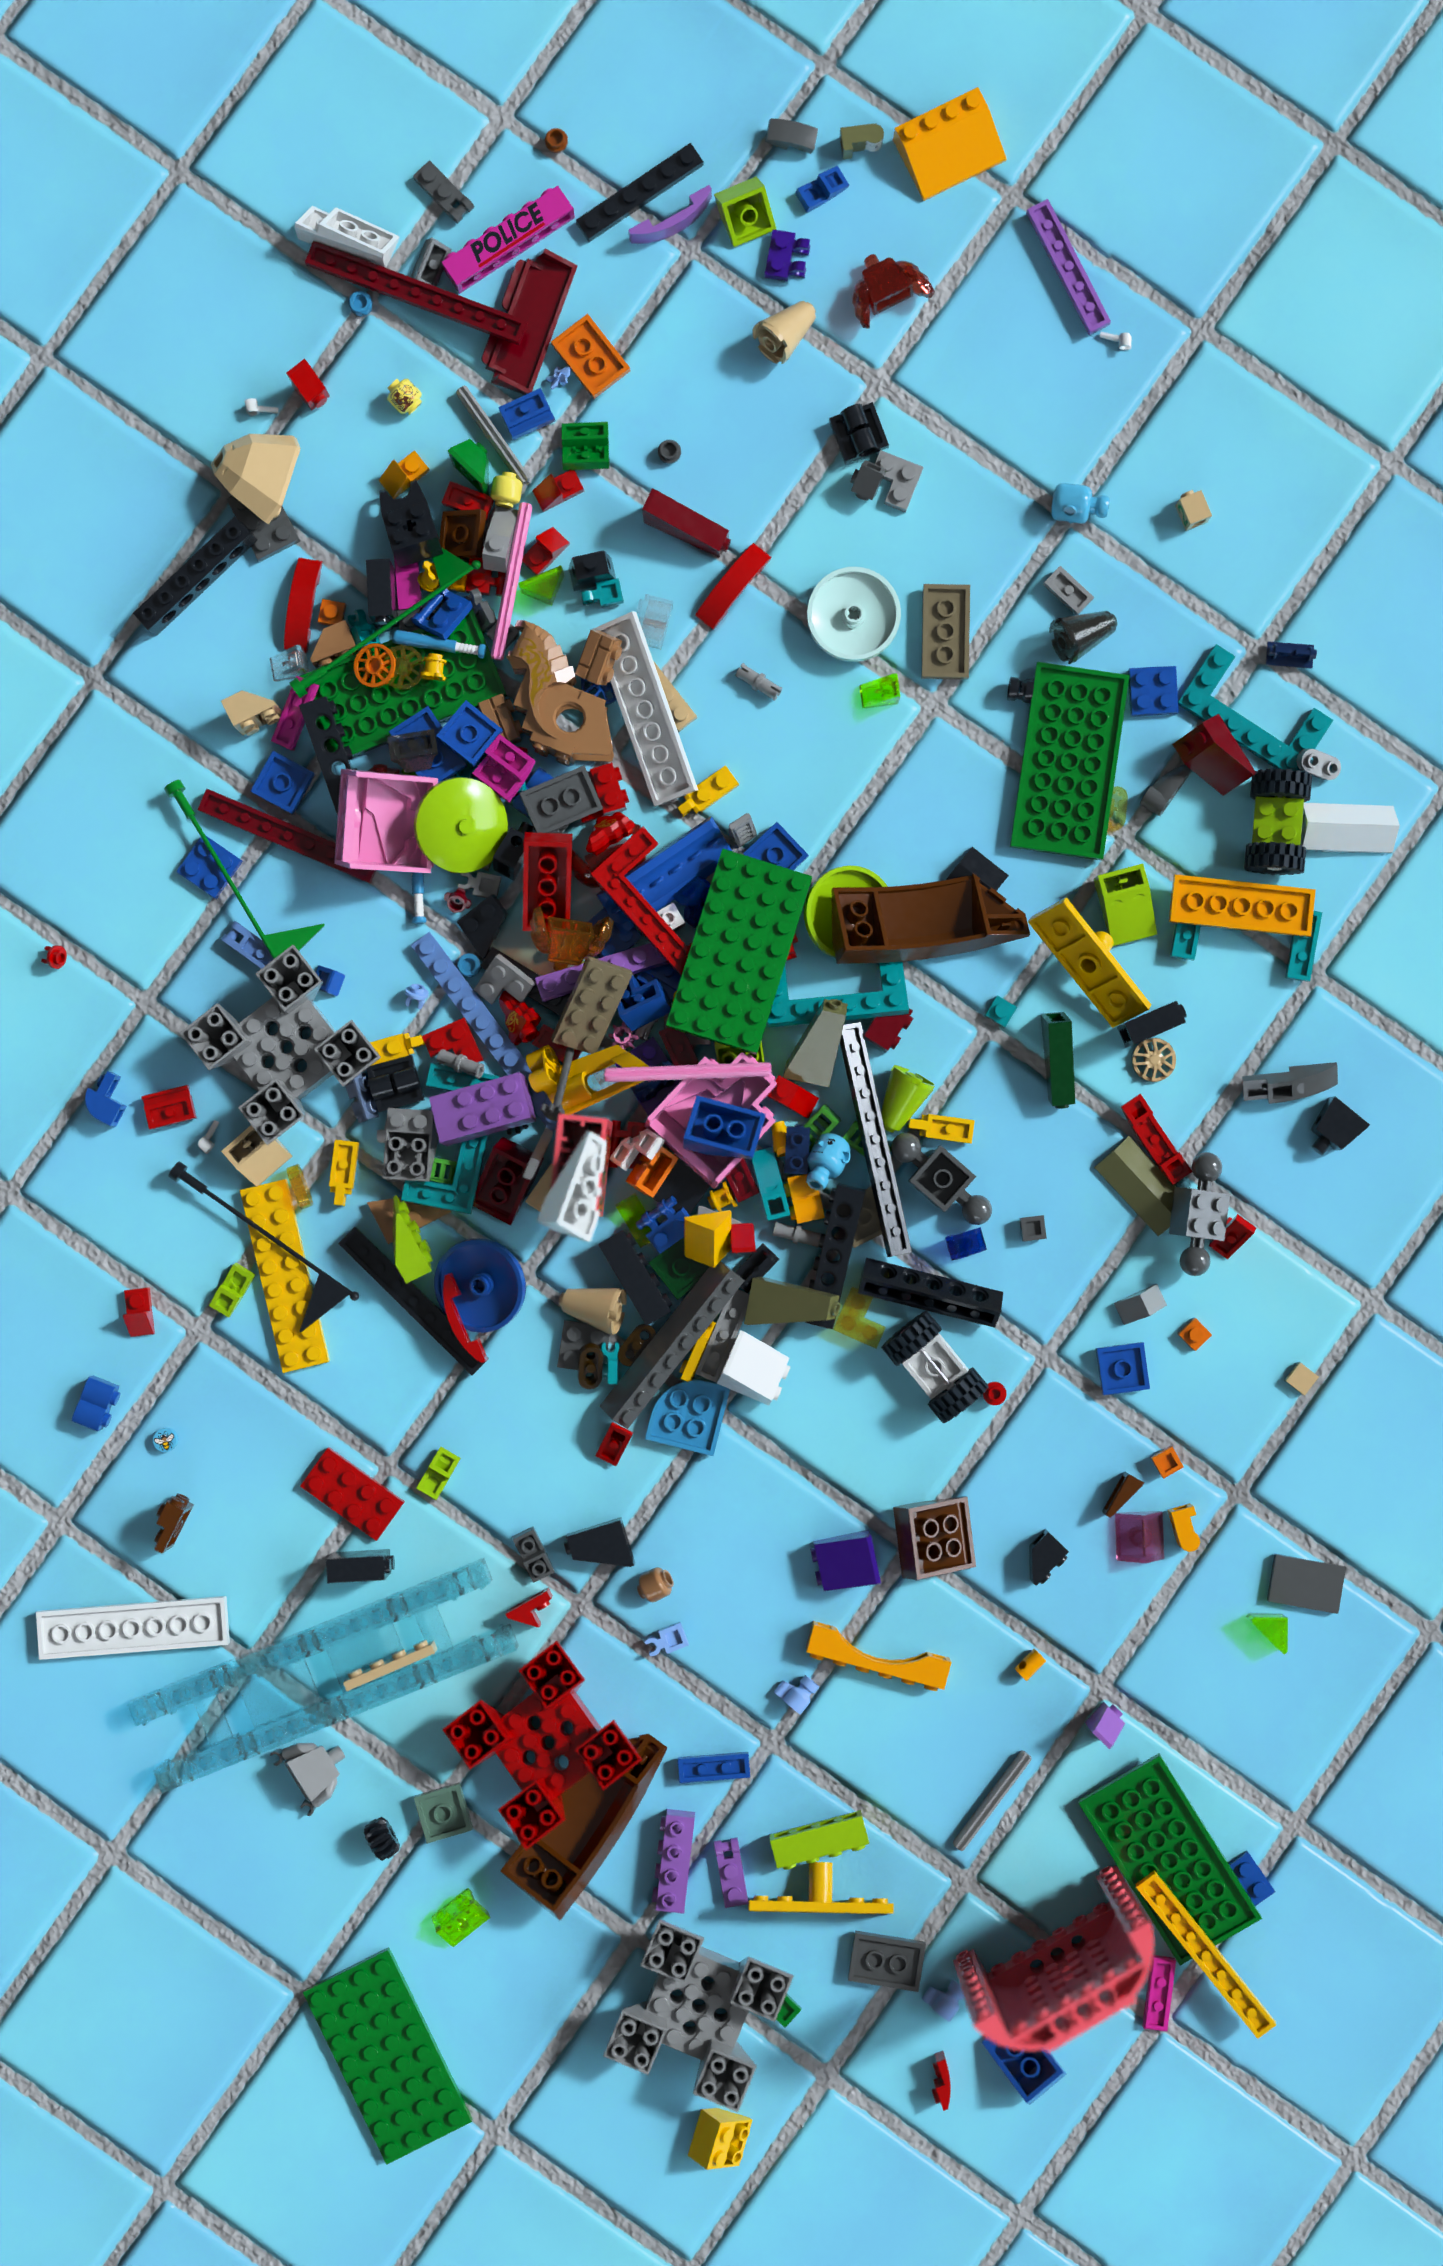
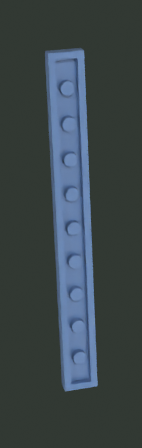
M428 932L413 943L411 947L506 1074L510 1075L520 1072L526 1076L534 1111L547 1129L556 1130L558 1121L548 1119L541 1111L543 1103L547 1106H550L552 1103L546 1092L537 1093L532 1089L528 1079L532 1071L529 1069L526 1059L514 1043L511 1042L508 1035L459 972L431 932Z

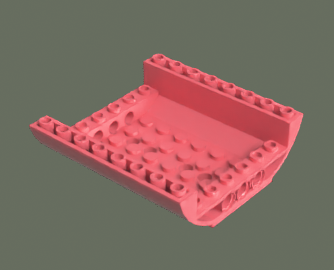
M1116 1865L1103 1868L1099 1875L1096 1876L1109 1900L1108 1903H1100L1088 1915L1076 1917L1071 1925L1066 1928L1060 1927L1056 1929L1049 1938L1037 1940L1032 1944V1948L1027 1951L1015 1953L1010 1961L1004 1964H996L991 1968V1972L987 1973L974 1949L970 1951L964 1950L956 1956L953 1963L973 2027L986 2038L1005 2047L1027 2051L1046 2049L1050 2053L1136 2002L1135 1996L1143 1986L1150 1970L1154 1938L1149 1919ZM1074 1936H1083L1081 1942L1077 1944L1071 1942ZM1054 1948H1062V1952L1059 1955H1051V1951ZM1035 1959L1042 1961L1039 1967L1033 1968L1030 1966L1031 1962Z

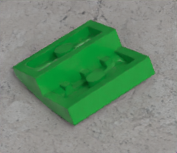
M608 422L562 423L563 470L609 469Z

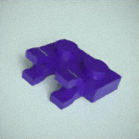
M773 229L764 274L765 278L787 282L789 275L805 278L806 262H791L793 252L809 256L810 239L799 238L795 240L796 233Z

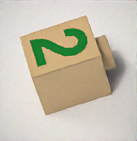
M1191 490L1182 494L1175 505L1186 531L1207 523L1212 517L1202 490L1195 493Z

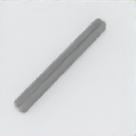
M467 386L459 388L456 391L458 398L510 472L515 473L516 478L523 485L530 480L529 474Z
M1023 1750L1019 1752L953 1841V1845L960 1851L965 1850L1030 1763L1032 1758L1028 1753Z

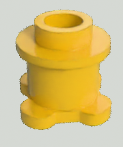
M425 561L422 565L425 570L418 575L417 580L423 590L433 592L439 586V579L434 563Z
M429 653L428 657L423 658L425 670L421 672L420 676H423V679L445 681L446 677H444L443 668L447 661L442 659L443 656L440 654Z
M726 1181L722 1182V1188L716 1191H709L710 1196L707 1199L713 1210L717 1209L720 1212L723 1207L730 1204L733 1207L738 1206L734 1193Z

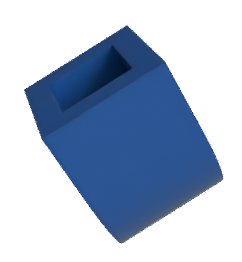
M107 1071L98 1080V1090L87 1089L85 1103L93 1117L109 1126L116 1127L127 1106L111 1098L121 1076Z

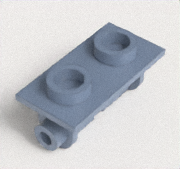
M361 1073L345 1085L349 1099L355 1097L358 1099L357 1102L351 1103L355 1119H358L359 1123L379 1117L368 1078L365 1073Z

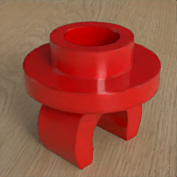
M59 945L45 946L44 950L48 951L47 959L42 958L41 961L48 964L51 968H61L67 959L64 947Z
M999 1382L988 1383V1389L983 1393L984 1400L990 1405H1000L1006 1399L1007 1392L1005 1387Z

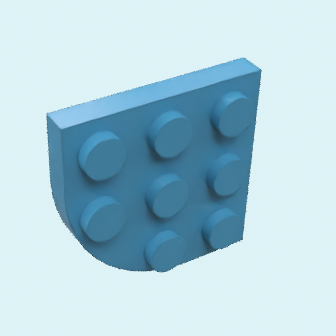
M705 1380L683 1381L672 1386L656 1402L650 1416L645 1439L714 1456L730 1389Z

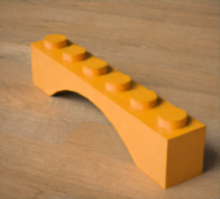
M816 1621L812 1623L806 1645V1652L810 1653V1657L823 1660L825 1657L833 1659L832 1663L836 1665H855L856 1670L869 1673V1670L879 1672L878 1675L884 1678L892 1679V1676L899 1677L901 1682L909 1685H915V1682L924 1684V1688L931 1691H938V1688L945 1689L952 1663L949 1657L930 1652H924L918 1656L906 1659L888 1660L877 1658L852 1646L835 1626Z

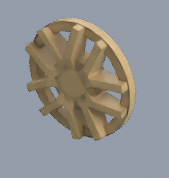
M1146 1039L1140 1042L1133 1051V1069L1139 1077L1146 1081L1158 1082L1164 1080L1175 1069V1051L1168 1042L1162 1039ZM1152 1042L1153 1051H1149L1147 1043ZM1156 1042L1164 1046L1158 1050ZM1142 1046L1144 1047L1146 1054L1138 1053L1139 1049ZM1168 1048L1170 1053L1163 1056L1161 1052ZM1136 1056L1144 1057V1062H1136ZM1172 1056V1064L1165 1061V1059ZM1163 1064L1170 1068L1167 1073L1161 1068ZM1146 1065L1143 1073H1141L1137 1066ZM1148 1069H1153L1151 1078L1146 1076ZM1157 1070L1164 1075L1155 1078Z

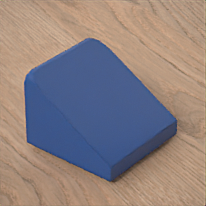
M318 965L316 974L323 982L319 990L338 996L345 975Z

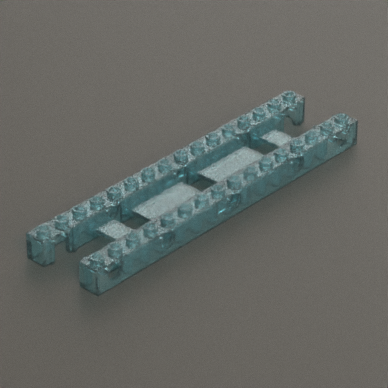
M479 1559L134 1698L127 1706L135 1726L141 1724L145 1726L153 1719L168 1713L172 1715L179 1709L194 1703L209 1745L200 1749L193 1748L185 1758L174 1762L173 1759H166L153 1771L161 1793L516 1651L519 1645L511 1624L505 1626L501 1624L489 1636L480 1638V1636L476 1637L474 1635L470 1640L453 1646L437 1605L451 1599L455 1601L459 1596L480 1588L483 1590L486 1585H489L493 1579L485 1559ZM415 1615L424 1640H427L428 1643L433 1640L435 1641L438 1648L435 1654L430 1655L431 1657L417 1664L411 1663L346 1691L343 1682L348 1678L347 1674L358 1668L364 1671L370 1668L369 1664L379 1659H383L385 1662L392 1659L391 1655L403 1649L393 1623ZM325 1650L342 1690L340 1695L330 1699L320 1698L305 1658ZM238 1686L254 1726L253 1730L241 1735L239 1733L232 1734L217 1696L218 1693Z

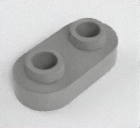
M1304 749L1297 756V766L1303 772L1323 780H1333L1340 774L1341 764L1336 757L1316 749Z

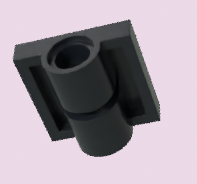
M873 402L863 406L862 404L851 405L842 410L839 415L829 418L830 426L845 464L889 448V443Z
M413 1055L375 1064L367 1068L371 1094L376 1102L379 1113L387 1111L388 1108H399L425 1101Z

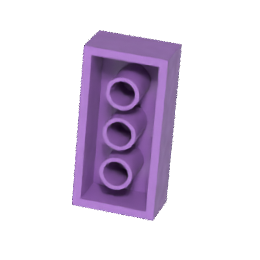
M520 1072L429 1097L439 1142L445 1146L536 1122L526 1076Z

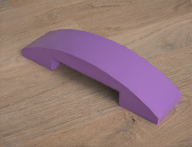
M710 185L689 196V207L657 225L652 226L650 220L647 219L629 229L630 242L635 244L656 242L671 237L687 228L704 212L712 199V188Z

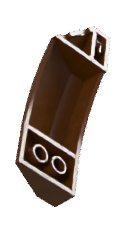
M974 873L972 876L923 884L891 887L832 888L831 890L832 943L837 964L904 962L950 956L1029 937L1030 931L1026 914L1019 908L1015 910L1005 902L1006 898L993 888L989 890L979 882L980 878Z
M650 1734L628 1739L642 1760L603 1790L592 1773H589L562 1794L566 1820L529 1849L525 1850L521 1844L500 1870L503 1875L559 1921L591 1881L620 1838L643 1799L668 1749L667 1746Z

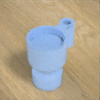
M804 1675L800 1680V1686L795 1687L782 1680L774 1693L801 1715L810 1703V1695L815 1693L820 1686L807 1675Z
M952 1980L948 1985L946 1993L930 1986L922 1999L940 2016L950 2022L959 2010L958 2001L963 1999L964 1995L961 1985Z

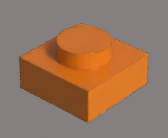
M322 599L318 623L331 626L343 621L346 604Z
M1193 1318L1178 1333L1193 1351H1196L1212 1336L1196 1318Z
M1172 1446L1150 1457L1163 1479L1184 1468Z

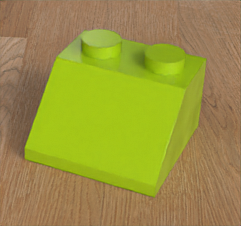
M757 176L714 194L720 217L734 247L772 232L773 229L776 230L765 186Z

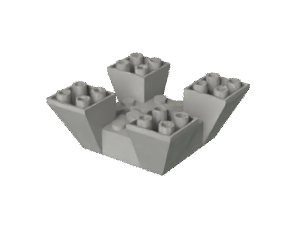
M294 945L290 946L256 973L273 997L239 1023L217 1003L180 1032L208 1070L236 1060L256 1085L259 1092L238 1108L266 1145L272 1143L306 1116L301 1099L334 1074L344 1087L381 1058L353 1020H350L336 1031L313 1001L323 982ZM277 1023L278 1032L275 1035H270L269 1027ZM310 1027L311 1036L308 1039H303V1029ZM291 1042L293 1049L290 1053L285 1054L283 1046L285 1043ZM272 1056L274 1064L271 1068H266L265 1059ZM301 1060L307 1062V1069L304 1072H299L297 1068Z
M659 1919L641 1963V1966L658 1974L647 2001L622 2009L605 2050L604 2057L649 2075L662 2043L701 2060L693 2094L738 2112L756 2069V2064L737 2042L740 2031L749 2011L774 2022L776 2021L793 1975L751 1957L737 1962L702 1947L703 1937ZM706 1976H710L714 1979V1981H712L711 1983H706L702 1979ZM675 1989L681 1990L683 1994L680 1996H675L671 1992ZM695 1999H702L705 2003L696 2005L693 2001ZM718 2008H724L727 2012L724 2014H718L715 2012V2010ZM687 2021H692L696 2025L693 2027H687L684 2025V2023Z

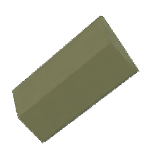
M1127 1136L1094 1168L1152 1231L1159 1236L1170 1227L1176 1186L1170 1183L1159 1167L1134 1140Z

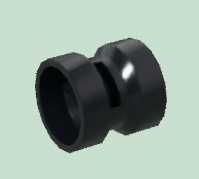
M1010 677L1007 700L1015 701L1020 699L1024 703H1031L1034 680L1026 679L1021 681L1016 677Z

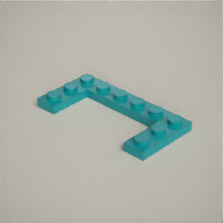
M1216 644L1179 699L1178 705L1202 721H1206L1219 714L1239 745L1276 769L1301 771L1297 766L1298 754L1304 749H1315L1334 720L1318 709L1313 708L1290 744L1286 745L1211 696L1236 657Z
M1313 912L1310 937L1292 936L1285 978L1310 982L1322 912ZM1176 923L1170 957L1195 960L1200 925Z
M903 962L878 963L882 991L789 1000L786 969L784 967L767 1021L768 1028L810 1024L824 999H836L848 1004L845 1020L909 1014Z
M430 1063L426 1087L453 1091L500 1078V1076L483 1073L482 1077L478 1079L464 1072L457 1073L451 1067ZM488 1135L461 1143L452 1186L434 1182L405 1180L401 1201L471 1215Z

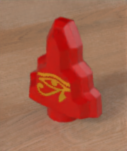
M615 812L612 816H600L596 820V824L587 842V852L594 853L595 855L602 853L610 845L616 844L623 838L631 835L635 823L620 812Z
M506 990L503 991L500 995L499 1003L505 1014V1024L509 1030L511 1042L514 1045H519L522 1042L527 1043L534 1040L539 1034L536 1027L540 1023L541 1017L533 1008L528 1007L525 1002H520Z

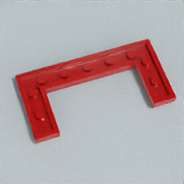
M641 827L590 875L676 972L682 976L692 942L687 946L624 876L659 844L644 827Z

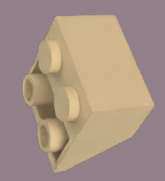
M243 690L221 700L232 725L242 735L246 734L249 736L259 731V727L278 722L282 713L281 708L273 700Z
M252 1125L221 1151L233 1166L256 1187L261 1185L293 1157L278 1139L266 1145Z

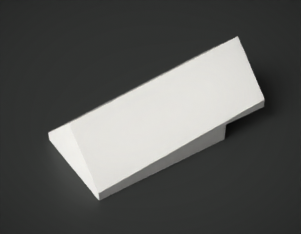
M312 206L295 223L298 240L309 244L315 241L385 268L388 266L400 237L337 207L330 213H327Z
M1304 803L1301 846L1306 847V850H1322V852L1393 853L1400 824L1394 806Z

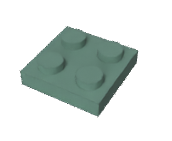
M460 1782L414 1796L427 1844L473 1830Z

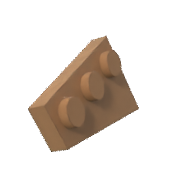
M393 1198L367 1202L387 1243H392ZM405 1202L410 1211L411 1221L415 1220L419 1228L452 1212L450 1210Z

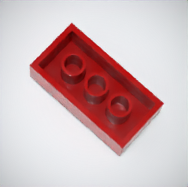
M525 832L523 931L570 933L572 834Z

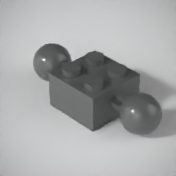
M901 1133L893 1139L891 1144L893 1156L900 1162H912L918 1167V1170L911 1176L908 1182L942 1212H946L956 1200L962 1206L963 1217L970 1224L981 1225L989 1220L992 1214V1206L989 1200L981 1195L971 1196L965 1190L976 1176L940 1145L927 1157L921 1152V1143L915 1135Z
M1209 1152L1199 1154L1192 1162V1173L1198 1179L1197 1189L1175 1187L1169 1234L1191 1237L1190 1247L1186 1248L1180 1256V1266L1190 1276H1200L1210 1266V1256L1203 1249L1205 1239L1225 1240L1230 1194L1211 1191L1212 1182L1221 1175L1222 1162L1218 1156Z

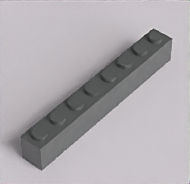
M720 1261L714 1268L709 1267L601 1403L600 1407L612 1420L626 1429L631 1426L745 1280L730 1267Z

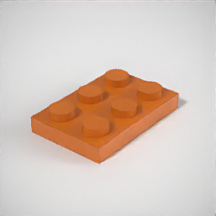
M588 313L551 341L553 348L567 366L572 369V372L593 399L630 372L628 364Z

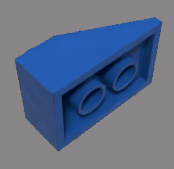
M697 1095L683 1138V1148L706 1155L753 1159L766 1114Z
M988 2038L981 2042L1024 2101L1029 2105L1067 2074L1051 2052L1048 2053L1046 2049L1033 2051L1016 2050L999 2045Z

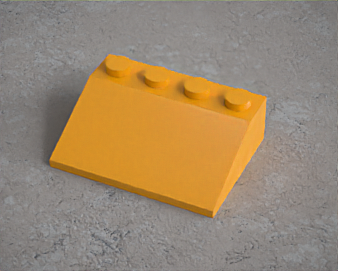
M978 87L894 129L893 142L923 201L1005 162L1007 159L989 107Z

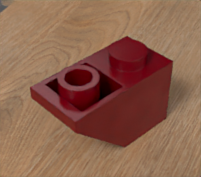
M909 1008V1014L875 1017L864 1034V1038L885 1052L889 1048L894 1050L901 1039L898 1036L901 1029L907 1030L914 1019L910 1016L913 1010Z

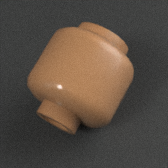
M656 1567L640 1575L637 1591L641 1598H646L649 1602L653 1603L670 1595L674 1582L667 1570Z

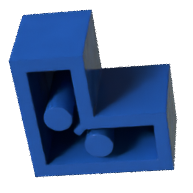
M632 975L617 1009L620 1018L631 1031H634L670 1013L672 1005L668 993L657 979L641 986Z

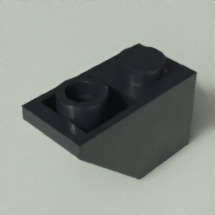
M1046 1529L1029 1545L1030 1580L1036 1586L1039 1583H1045L1051 1576L1050 1571L1055 1566L1060 1567L1067 1560L1068 1557L1066 1555L1069 1553Z

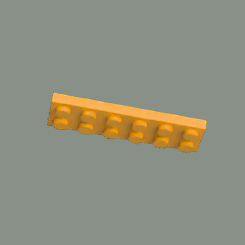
M1175 874L1173 875L1169 922L1310 937L1316 889Z

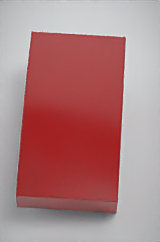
M944 2051L935 2053L936 2063H933L937 2078L933 2079L935 2088L931 2090L936 2104L941 2103L943 2111L948 2110L950 2103L951 2084Z

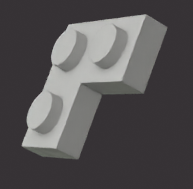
M880 450L875 464L886 469L883 479L892 482L884 504L906 512L923 467Z
M498 954L485 971L474 991L491 1005L496 1002L504 989L518 1001L522 1002L536 982L501 954Z

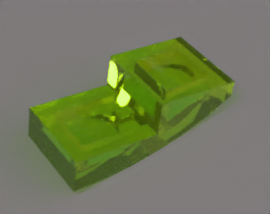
M636 1193L615 1206L639 1247L642 1248L650 1243L646 1234L652 1229L646 1226L640 1230L636 1226V1221L641 1219V1215L646 1210Z

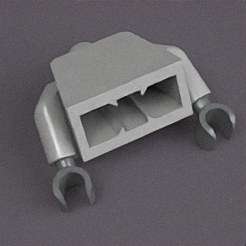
M296 1743L284 1749H276L270 1753V1756L273 1754L279 1756L280 1760L275 1762L274 1765L277 1766L282 1762L285 1764L306 1798L300 1808L302 1809L305 1805L311 1808L306 1814L307 1816H311L316 1807L321 1806L331 1798L338 1783L337 1777L340 1774L335 1764L345 1758L339 1746L326 1752L323 1746H317L314 1743Z

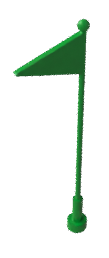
M442 548L443 554L432 557L440 583L438 589L324 667L322 665L301 681L295 678L289 684L299 698H302L308 694L305 689L328 674L327 671L473 569H479L481 567L480 561L474 560L472 565H469Z
M175 780L166 785L164 790L168 797H175L186 818L192 821L272 958L275 959L292 945L300 951L325 924L264 935L196 821L195 813L183 794L185 790L181 780Z

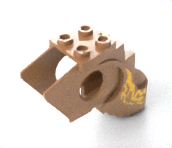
M517 620L515 628L521 632V635L513 650L508 652L506 658L510 661L515 674L524 675L513 705L516 711L526 715L522 730H524V734L531 736L530 742L533 748H535V752L545 757L548 754L553 755L557 758V762L569 766L570 763L574 764L575 760L612 762L614 752L607 718L608 708L605 707L606 700L574 688L573 686L577 682L573 666L569 667L567 656L563 655L561 646L556 644L552 635L533 623ZM567 709L579 710L583 713V724L576 731H563L556 723L560 713Z

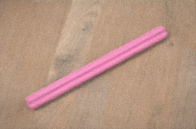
M525 502L519 504L491 650V658L494 660H503L532 512V505Z
M763 1062L606 1068L604 1070V1079L606 1082L761 1077L771 1075V1064Z

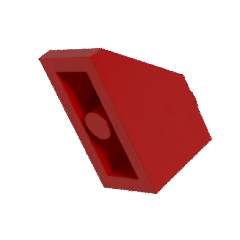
M305 358L286 372L294 389L311 410L320 408L327 402V398L330 395Z
M778 1075L775 1081L777 1085L767 1097L808 1119L819 1098Z

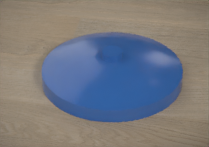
M474 1238L456 1244L442 1256L435 1271L434 1289L437 1301L445 1315L443 1283L445 1275L452 1273L461 1295L454 1297L453 1300L466 1330L479 1333L495 1331L516 1317L525 1299L526 1282L521 1265L507 1248L489 1239Z

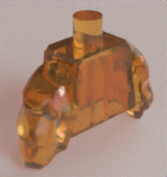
M541 906L534 909L532 919L530 920V935L535 947L541 953L547 954L548 961L554 962L553 969L559 971L566 969L568 964L581 965L583 959L586 960L588 956L593 958L604 949L606 942L612 935L611 931L614 921L607 916L602 920H598L593 926L590 922L548 916L546 926Z

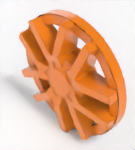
M379 643L368 644L356 655L354 661L355 675L363 685L371 688L387 685L395 675L396 658L388 647ZM374 648L375 656H372L370 649ZM380 648L385 650V652L380 654ZM365 652L367 654L368 659L361 658ZM388 655L390 656V659L383 661ZM359 662L365 663V667L358 668ZM391 664V668L388 670L386 667ZM383 671L388 673L386 678L382 676ZM359 672H365L363 678L361 677ZM372 675L371 682L368 683L367 681L369 680L370 676ZM378 677H379L382 681L376 683V682H377V679H378Z

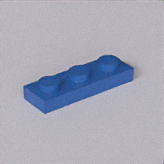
M737 1752L678 1757L679 1783L750 1778L749 1753Z

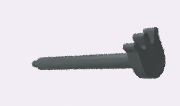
M566 1048L553 1104L547 1106L543 1103L541 1106L543 1114L553 1121H558L559 1114H565L561 1104L574 1055V1048Z

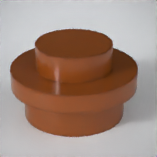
M553 128L545 136V145L551 152H562L568 145V137L563 130Z

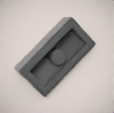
M432 237L427 239L413 269L411 278L437 286L443 272L442 261H444V258L452 249Z

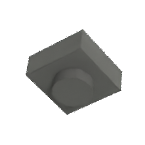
M1044 1215L1019 1218L1022 1241L1047 1239Z

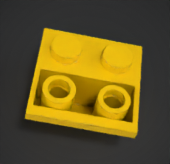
M720 2108L701 2109L687 2156L707 2170L739 2166L750 2133L752 2119Z

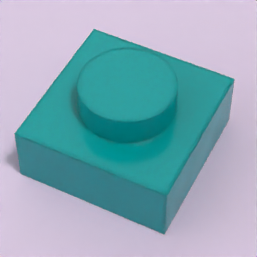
M997 995L986 1012L985 1017L1005 1028L1017 1007Z

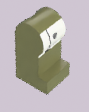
M878 124L840 128L839 138L843 160L851 159L852 153L856 151H878L883 145V128Z

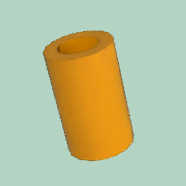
M1034 1648L1014 1669L1028 1681L1046 1662V1659Z

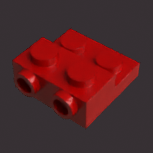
M611 762L590 769L588 775L603 809L581 818L582 824L596 820L600 816H609L615 812L627 810L625 803H629L626 789L621 790L618 781L622 780L619 767L614 768Z

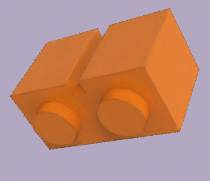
M662 1146L652 1160L642 1154L639 1159L642 1161V1164L635 1165L625 1182L642 1194L653 1198L679 1158Z

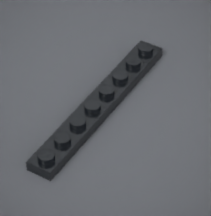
M354 1227L338 1243L471 1375H474L485 1362L481 1363L476 1360L461 1345L450 1326L447 1316L412 1281L406 1284L398 1268L357 1227Z

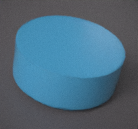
M356 291L349 298L350 309L355 315L366 316L372 311L373 302L367 292Z
M467 953L458 959L457 968L465 977H474L481 970V962L474 954Z

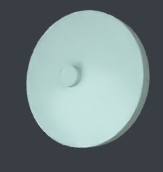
M845 567L825 576L814 588L807 608L809 631L817 645L830 656L849 662L868 660L882 653L895 638L901 619L900 602L892 585L877 572L863 567Z

